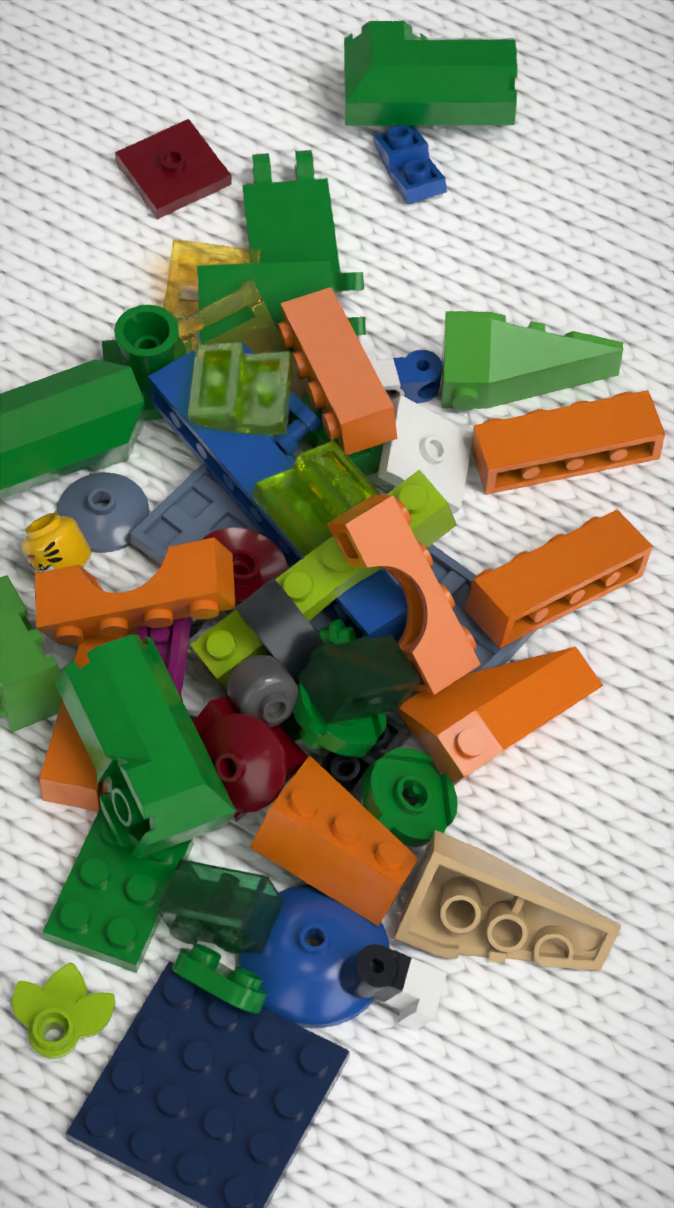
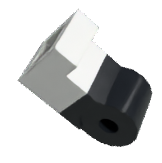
M378 944L367 945L345 960L340 974L342 984L348 993L361 999L373 997L401 1010L397 1023L414 1031L435 1019L447 973Z

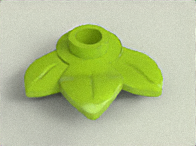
M72 962L57 970L43 987L28 981H18L13 992L12 1007L15 1017L28 1028V1038L32 1049L44 1058L59 1059L70 1054L78 1045L79 1039L95 1036L108 1025L115 1009V995L109 992H98L88 995L85 980L77 966ZM53 1029H59L64 1033L60 1040L54 1042L47 1040L45 1036Z

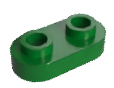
M194 943L192 949H180L172 966V969L177 974L235 1007L252 1013H260L268 996V991L261 986L263 982L262 977L242 967H235L234 970L220 963L221 954L207 946Z

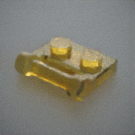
M173 239L163 308L168 310L176 320L178 316L199 318L198 300L181 298L182 286L197 287V265L260 263L262 251Z
M252 279L240 284V290L185 317L184 313L175 317L179 327L178 334L187 352L189 353L194 350L204 363L210 362L215 367L242 342L263 363L288 352V350L284 349L277 327ZM250 306L255 318L199 345L194 335L195 332Z

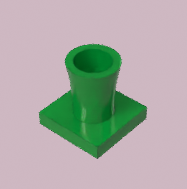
M149 304L138 305L125 311L115 324L114 334L116 340L102 341L104 361L132 368L144 399V421L164 419L150 403L148 376L192 351L191 334H178L179 327L175 317L168 310Z

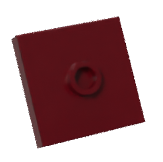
M189 118L115 152L116 163L157 219L232 185L231 173Z

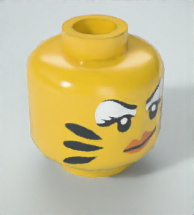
M56 512L49 513L38 518L25 529L27 536L22 542V550L35 573L80 565L83 568L91 558L90 545L74 518L68 516L60 517Z

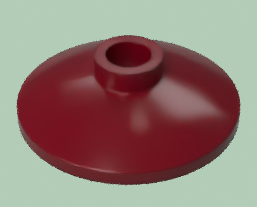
M238 527L223 528L209 533L202 539L215 538L232 553L235 604L243 602L272 577L276 579L288 570L287 561L281 549L271 539L256 531Z
M234 713L216 720L207 729L202 742L236 812L250 813L266 808L281 793L287 775L286 755L279 737L266 722L250 714ZM231 759H232V760L235 762V764H236V767H237L236 772L234 771V769H233V767H232Z

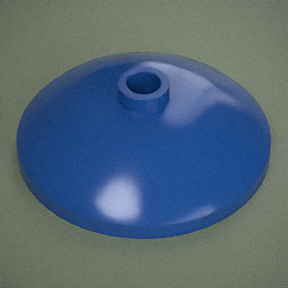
M306 884L290 887L274 894L253 912L240 938L239 967L250 970L263 978L261 986L268 991L263 1008L303 1028H327L340 1025L357 1017L375 1001L373 997L361 999L347 992L340 977L341 967L345 960L367 945L378 944L390 948L382 922L379 926H376L323 892ZM311 936H318L324 942L319 946L313 947L306 943V939Z

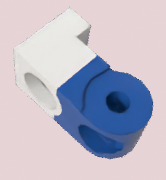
M416 350L404 358L397 357L377 361L374 351L365 352L391 401L402 395L419 404L428 402L437 396L440 390L442 361L434 352Z

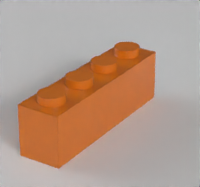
M330 287L280 303L283 322L277 324V330L281 343L285 350L292 348L294 352L292 353V361L299 379L307 378L309 382L306 386L313 408L315 410L322 408L324 412L322 414V421L329 440L337 439L346 456L398 439L394 406L332 288Z
M649 390L635 393L622 392L611 398L591 402L583 400L575 402L570 406L551 410H533L526 415L507 419H489L482 424L473 426L471 452L485 494L488 495L659 460L665 432Z
M618 509L600 518L598 516L592 517L580 528L568 534L555 535L545 545L531 552L523 551L517 554L510 562L494 570L486 569L480 572L471 582V590L465 611L501 649L642 577L653 545Z
M138 627L128 629V633L122 636L108 637L99 634L84 637L83 642L79 643L74 659L78 668L80 669L90 662L86 654L87 652L99 645L132 634L137 635ZM62 700L39 777L42 799L47 802L98 812L101 807L99 795L108 793L107 780L97 782L96 770Z

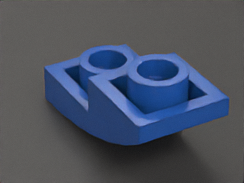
M394 126L387 132L373 135L374 144L395 187L407 204L447 193L446 178L430 159L428 143L414 126Z

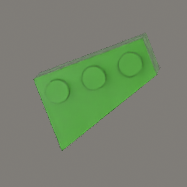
M8 575L0 577V718L5 717L13 733L57 715L62 698L55 685L60 675L58 663L53 655L46 657L40 645L44 642L43 637L37 628H32L27 618L28 611Z

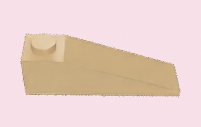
M435 830L416 870L394 934V939L442 958L458 959V955L489 957L488 962L505 963L506 959L535 961L540 966L601 971L621 930V924L492 854Z

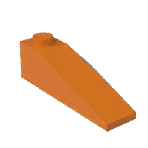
M575 646L467 673L437 694L432 695L419 692L395 709L426 754L434 760L432 763L442 775L446 772L455 786L600 689L603 684Z

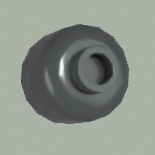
M256 655L245 659L235 667L227 682V695L238 712L256 716L270 727L279 725L288 719L293 712L292 709L299 691L294 679L282 663L269 655Z

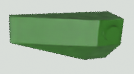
M446 311L442 350L441 408H455L461 411L488 409L619 376L624 350L623 342L577 331H571L564 336L545 332V324L533 321L527 327L506 323V315L494 312Z

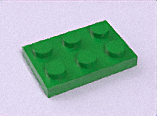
M100 807L43 929L44 940L137 973L194 846V838L137 859L131 854L135 849L134 845L123 848L117 843Z

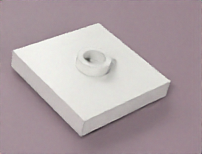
M399 395L391 401L394 406L398 439L383 444L377 477L397 487L420 469L446 499L452 513L455 514L462 508L473 433Z

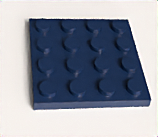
M169 961L65 1133L67 1141L195 1208H267L350 1058V1051L263 1007L260 1013H252L235 1007L177 974L172 969L174 963Z

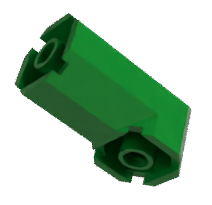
M369 21L361 26V34L353 38V33L344 38L345 126L515 125L517 90H515V78H517L516 39L428 38L421 32L419 38L412 33V26L405 21Z
M94 359L0 394V500L85 468L95 472L130 458L134 444L144 427V399L131 367Z
M132 634L99 645L86 653L90 660L88 664L79 669L74 660L62 669L55 685L96 770L97 782L107 780L108 793L99 795L101 809L119 845L123 848L134 845L135 849L131 854L135 858L140 859L227 825L236 813V810L221 779L217 775L208 752L152 638L145 637L142 642L139 635Z

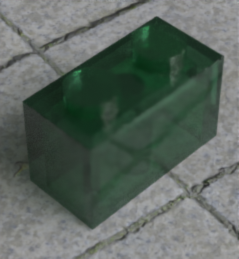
M392 635L372 639L366 636L354 642L336 645L333 642L323 644L311 653V661L297 677L326 724L397 711L421 682V679Z
M180 859L157 912L170 929L169 933L183 943L194 944L202 941L215 944L220 949L233 954H240L242 950L262 954L284 901L268 876Z

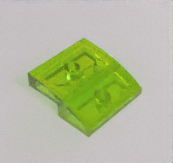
M241 342L196 345L188 411L189 421L201 426L236 433L287 434L293 371L290 351L245 354Z
M333 440L297 455L293 468L256 482L252 496L304 556H307L333 536L327 525L328 522L370 496L382 494Z

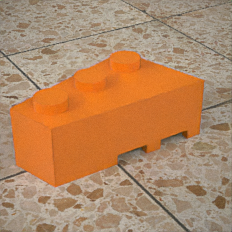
M311 756L306 759L270 806L250 846L252 850L376 926L380 925L396 901L419 860L415 854Z

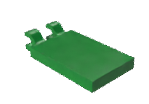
M312 150L295 151L296 181L272 182L269 153L252 154L254 184L242 185L250 262L331 260V273H341L328 178L315 179Z
M331 260L197 265L201 355L230 354L242 342L253 353L293 352L292 348L284 349L278 334L277 324L283 322L280 303L330 287L334 292L364 290L363 272L331 273ZM347 317L357 336L366 335L365 317Z

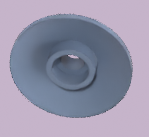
M100 472L81 477L69 485L60 497L57 513L60 517L68 516L76 520L90 545L91 552L108 553L131 545L130 532L149 515V504L144 491L133 480L116 473ZM100 502L109 503L108 505L103 507L95 505Z

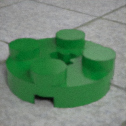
M319 666L312 669L297 684L299 691L292 711L295 719L301 726L299 735L309 747L314 749L324 747L340 755L361 758L369 752L386 728V714L382 703L373 691L367 696L358 688L356 684L360 679L352 673L333 666Z
M397 748L386 753L365 770L361 789L363 804L405 846H425L429 844L435 830L444 833L446 828L455 819L458 806L455 787L446 772L440 776L438 771L430 765L434 760L426 753L411 748ZM404 788L408 789L409 796L417 798L418 803L412 806L405 801L402 795Z

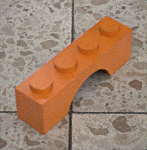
M374 494L328 522L327 525L349 566L380 567L390 573L402 587L407 601L408 616L404 633L393 651L414 691L435 695L481 665L474 652L477 647L476 642L465 626L460 625L452 610L455 607L454 599L449 590L437 581L431 569V566H433L431 554L424 544L416 540L409 526L411 517L405 505L395 498L394 495Z
M215 538L169 546L164 561L154 576L142 586L122 593L104 591L99 580L80 565L34 573L36 628L60 645L79 644L83 642L84 637L99 634L108 637L122 636L128 633V629L141 626L164 628L172 625L173 620L182 618L211 619L218 616L219 611L235 609L236 607L233 555Z

